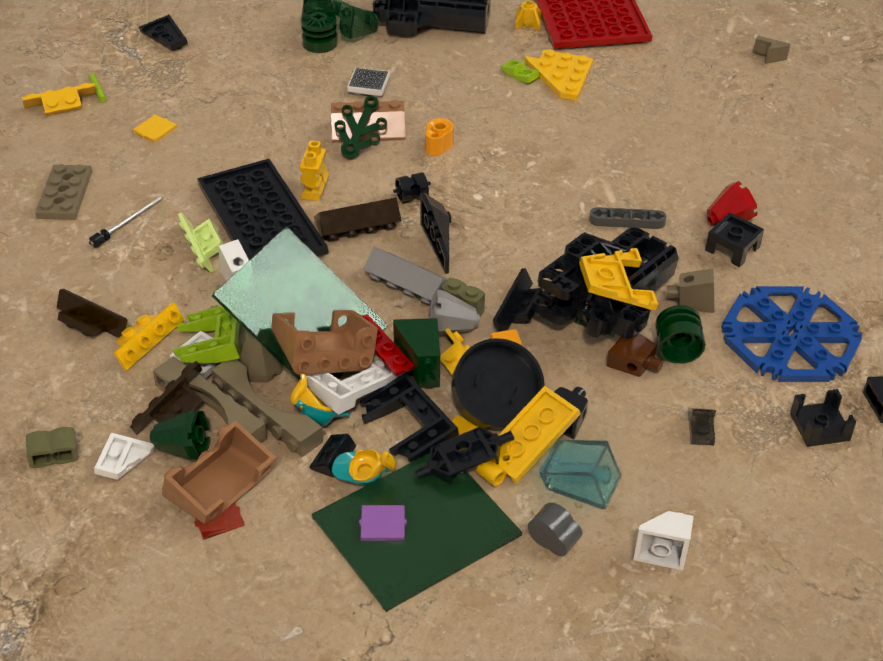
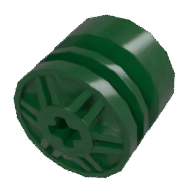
M317 9L302 15L301 30L304 49L312 53H326L337 47V19L335 14L331 11Z
M676 305L668 307L657 316L655 327L658 336V346L660 354L665 360L684 364L699 358L705 351L706 343L702 331L701 318L694 308L686 305Z

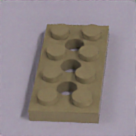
M53 165L35 212L36 218L76 220L92 174L91 166Z

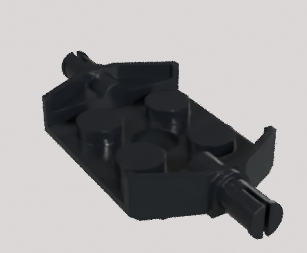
M478 427L431 447L429 461H427L428 465L415 470L416 476L420 480L432 474L452 484L451 476L491 459H495L497 465L499 464L500 447L514 440L513 433L509 431L498 436L497 433L493 434L482 427ZM461 448H467L464 451H459Z

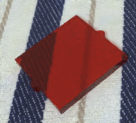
M235 503L207 525L194 518V525L198 527L203 540L245 526L240 515V507L236 506Z

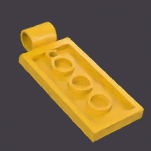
M544 386L498 435L500 436L511 431L514 436V440L500 447L499 464L496 465L495 459H491L479 464L476 473L494 487L499 486L504 481L506 475L510 476L512 482L516 485L580 416V410Z

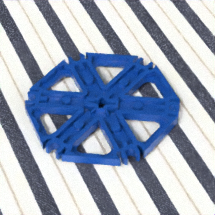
M756 286V288H751L750 294L746 291H743L742 295L741 293L739 294L723 321L722 333H725L723 339L725 344L757 374L760 369H762L761 376L763 377L767 372L772 373V380L774 381L780 375L778 382H829L830 380H835L836 373L839 376H843L844 373L846 374L861 343L862 333L858 332L860 327L857 324L858 322L828 296L823 294V297L820 298V291L812 295L809 293L810 288H806L803 292L804 286ZM771 294H792L796 296L797 300L789 314H787L768 296ZM744 306L749 308L763 322H740L736 317ZM821 306H826L841 319L840 322H811L817 308ZM794 328V333L789 336V333L792 332ZM743 343H772L764 357H759ZM820 343H847L849 345L843 356L836 357ZM796 351L814 369H791L787 365Z

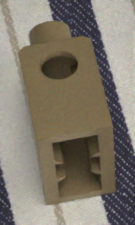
M714 269L681 273L679 275V285L667 286V298H680V305L692 307L700 312L715 313Z

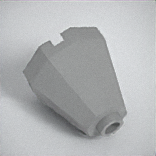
M436 290L433 294L428 316L438 319L439 336L448 335L445 332L447 328L453 333L455 331L464 333L472 331L474 327H478L480 315L477 314L476 308L446 291Z

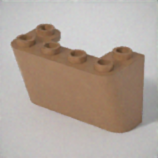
M333 310L330 331L322 332L297 330L294 327V312L273 313L272 332L296 374L311 375L362 371L371 366L374 358L378 328L354 310ZM341 316H346L347 322L345 325L338 326V319Z
M236 420L229 426L227 424L218 431L217 435L219 437L215 447L210 451H204L193 465L188 464L184 468L182 466L171 467L164 475L162 496L205 525L211 523L269 474L275 465L276 457Z

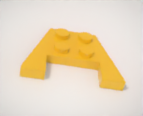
M632 248L626 253H623L622 250L615 251L614 255L608 256L605 253L581 257L579 265L588 292L656 311L658 301L654 291L632 289L624 266L640 267L642 259L637 248Z

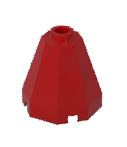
M733 182L726 186L707 209L706 218L711 225L716 226L728 213H732L744 220H750L758 215L757 212H754L757 208L756 201L748 188L744 187L742 189L740 187L741 182Z

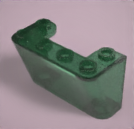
M303 0L302 15L317 9L331 11L340 17V32L349 39L377 32L378 16L376 13L352 1Z

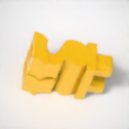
M309 141L299 167V172H302L300 180L305 186L300 199L319 201L328 179L329 172L327 171V165L324 164L326 149L321 148L320 141Z

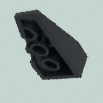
M420 193V225L444 273L448 274L450 212H447L443 204L426 193Z

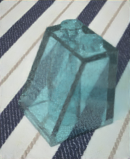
M557 440L539 472L547 490L599 509L607 508L622 476L608 441Z

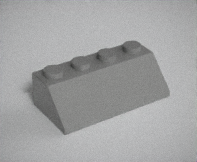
M376 247L372 248L363 269L370 272L369 277L381 281V278L387 280V285L396 289L400 286L404 288V293L415 297V294L422 296L420 300L431 304L435 291L441 290V286L448 280L443 276Z

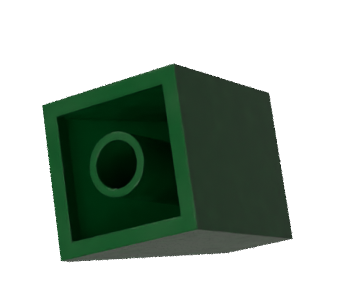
M438 319L393 320V341L414 364V369L408 371L407 374L420 388L440 387Z

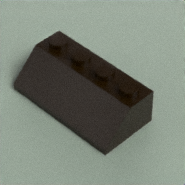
M396 197L322 211L314 216V221L322 238L327 237V240L339 238V234L346 233L347 236L357 235L359 230L365 229L366 233L377 231V227L385 226V229L397 227L396 223L401 221Z

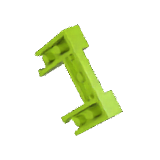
M239 301L187 314V319L191 322L179 323L177 325L179 332L215 331L213 339L174 348V355L180 356L181 362L194 363L197 361L198 363L206 364L240 359L241 346L238 337L239 327L243 326L244 314Z

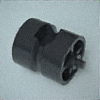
M423 172L412 174L410 178L407 175L397 177L395 179L396 189H393V192L397 193L400 202L413 200V197L419 199L420 193L429 195V185L431 183L430 181L427 182Z

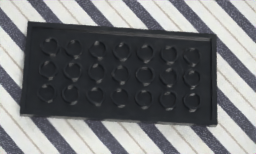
M270 159L197 178L199 187L231 241L239 240L252 266V276L329 253L328 246Z

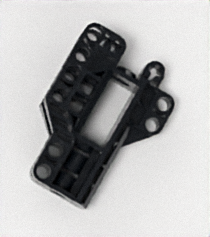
M375 0L372 3L374 20L375 18L379 19V22H386V31L392 35L413 36L417 34L420 27L484 32L486 34L491 0Z
M636 227L627 229L612 241L584 232L565 246L562 256L539 272L538 286L545 291H541L533 299L532 310L556 325H564L573 318L579 317L588 323L586 332L592 337L599 338V334L605 336L608 332L612 331L623 338H632L647 326L651 310L588 292L579 265L580 259L583 256L605 253L606 256L614 255L615 251L620 250L626 253L632 248H637L642 259L640 267L624 266L631 288L655 291L675 273L679 260L676 247L672 245L667 247L665 241L655 236L650 238V233ZM588 302L592 305V310L586 306Z

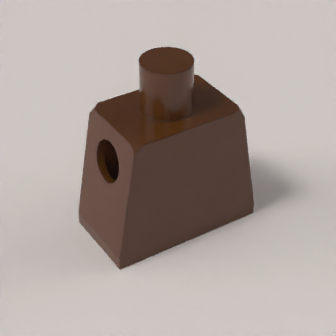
M638 333L632 338H619L608 352L607 367L641 377L647 368L658 373L664 361L655 357L656 343Z

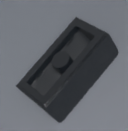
M349 433L331 435L309 468L334 478L332 466L335 459L340 454L353 452L356 448V444Z

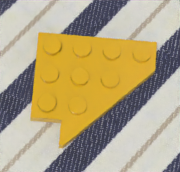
M543 50L540 58L525 56V64L530 69L539 70V78L559 98L578 101L592 68L593 58L555 52L554 50Z

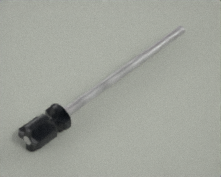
M158 197L108 231L106 229L100 230L101 234L96 233L89 238V244L93 245L94 248L104 243L103 239L106 241L110 239V233L161 201L162 198Z

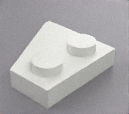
M111 433L95 465L94 474L118 480L154 453L155 447L149 442Z

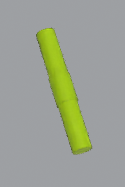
M90 73L88 77L91 83L95 84V92L101 103L106 102V96L96 75Z

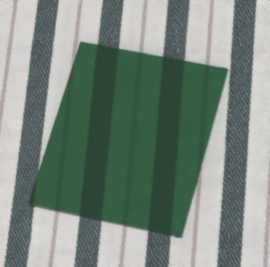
M288 227L283 228L274 239L212 295L228 313L298 380L301 378L300 375L296 374L272 332L273 313L294 312V327L299 331H330L333 310L352 309L361 316L369 315L382 330H385L388 326ZM341 316L338 319V326L345 325L347 322L346 316ZM344 372L330 374L339 379Z
M430 453L380 478L373 484H369L312 513L313 520L319 525L386 612L522 536V531L466 470L451 476L452 484L432 474L418 480L415 470L428 465L427 461H429ZM362 505H405L407 525L405 526L404 541H361L359 520H361Z

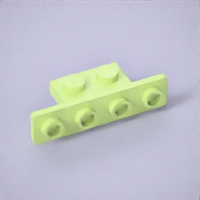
M182 212L179 213L178 216L181 220L179 225L186 232L184 235L188 242L192 244L190 246L191 250L198 256L196 261L201 268L204 269L206 267L210 272H213L214 268L209 258L219 252V245L224 244L213 222L208 219L194 229L192 223Z

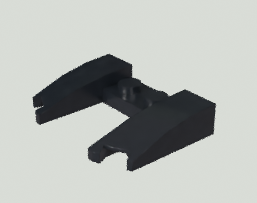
M407 372L360 401V406L366 407L367 414L361 415L364 424L406 407L423 426V428L389 449L391 455L396 456L400 454L406 456L409 462L429 456L432 446L459 435L457 426Z

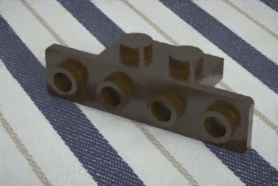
M64 288L59 290L57 309L61 311L58 313L57 320L65 323L67 327L82 331V334L86 336H94L104 331L118 338L122 336L121 333L127 326V318Z
M197 361L193 364H188L176 381L172 380L165 387V392L160 397L153 398L148 408L143 413H139L134 417L130 428L136 435L153 419L157 423H161L185 412L193 411L202 402V399L187 386L202 371L200 364Z

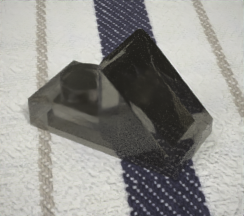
M688 407L691 444L714 446L715 409Z

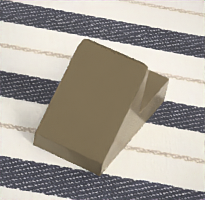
M758 35L755 40L753 53L766 56V64L784 61L788 58L790 44Z

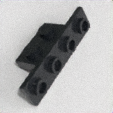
M521 268L493 318L494 326L498 332L507 331L511 323L530 321L535 313L532 310L533 299L543 290L542 288L530 289L533 282L526 268Z

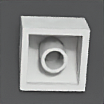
M667 511L639 526L633 560L683 570L694 516Z

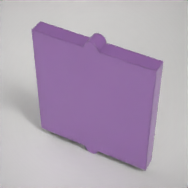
M362 505L361 520H359L361 541H404L405 526L407 525L405 505Z

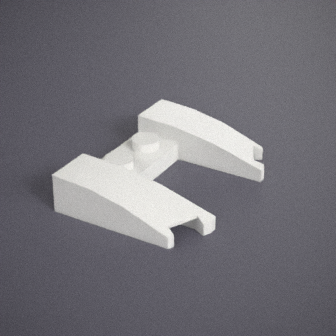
M374 352L373 362L369 368L342 381L330 373L306 375L307 386L312 392L339 415L355 407L356 399L382 388L404 373L395 375Z

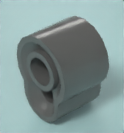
M556 503L545 504L528 524V531L531 537L539 545L549 549L558 556H565L583 534L581 527L573 520L571 514Z

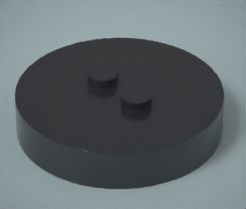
M500 338L483 340L471 346L458 361L451 382L452 395L459 411L471 423L490 431H503L545 386L542 369L532 353L516 342Z

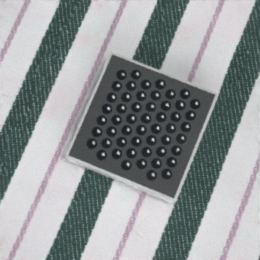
M355 68L347 86L348 92L356 95L382 96L390 77V71Z

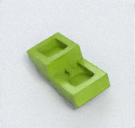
M511 59L501 65V70L524 83L529 84L540 77L539 70L526 68L524 61Z

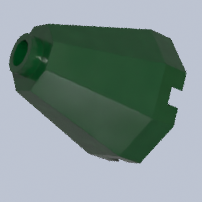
M204 411L185 412L154 425L153 430L150 431V442L154 445L155 449L186 459H198L210 446V437H206L205 431L210 430L209 422Z

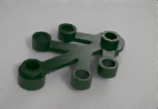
M368 96L365 98V109L358 124L353 116V108L350 105L342 107V115L346 117L353 132L351 139L345 131V122L342 120L335 122V131L339 133L343 142L341 152L348 159L355 158L361 149L372 145L377 146L380 143V135L372 132L387 128V120L383 117L378 118L376 123L365 127L371 112L377 111L379 107V101L376 97ZM348 109L350 112L345 113L344 110ZM380 122L385 123L383 126L379 125ZM372 133L369 139L358 142L361 136ZM375 137V138H377L378 140H377V141H372L371 139ZM348 147H353L354 149H353V150H348L347 148H348Z

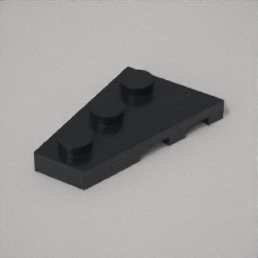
M170 15L139 26L141 33L171 50L182 48L188 44L186 37Z

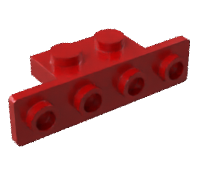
M363 315V318L378 328L374 352L395 375L413 370L414 364L369 315Z

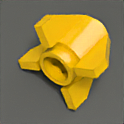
M525 1L516 11L515 29L523 26H532L539 31L541 27L539 20L541 19V11L533 1Z

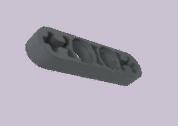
M595 207L590 210L589 221L595 226L661 229L665 226L667 216L660 210Z

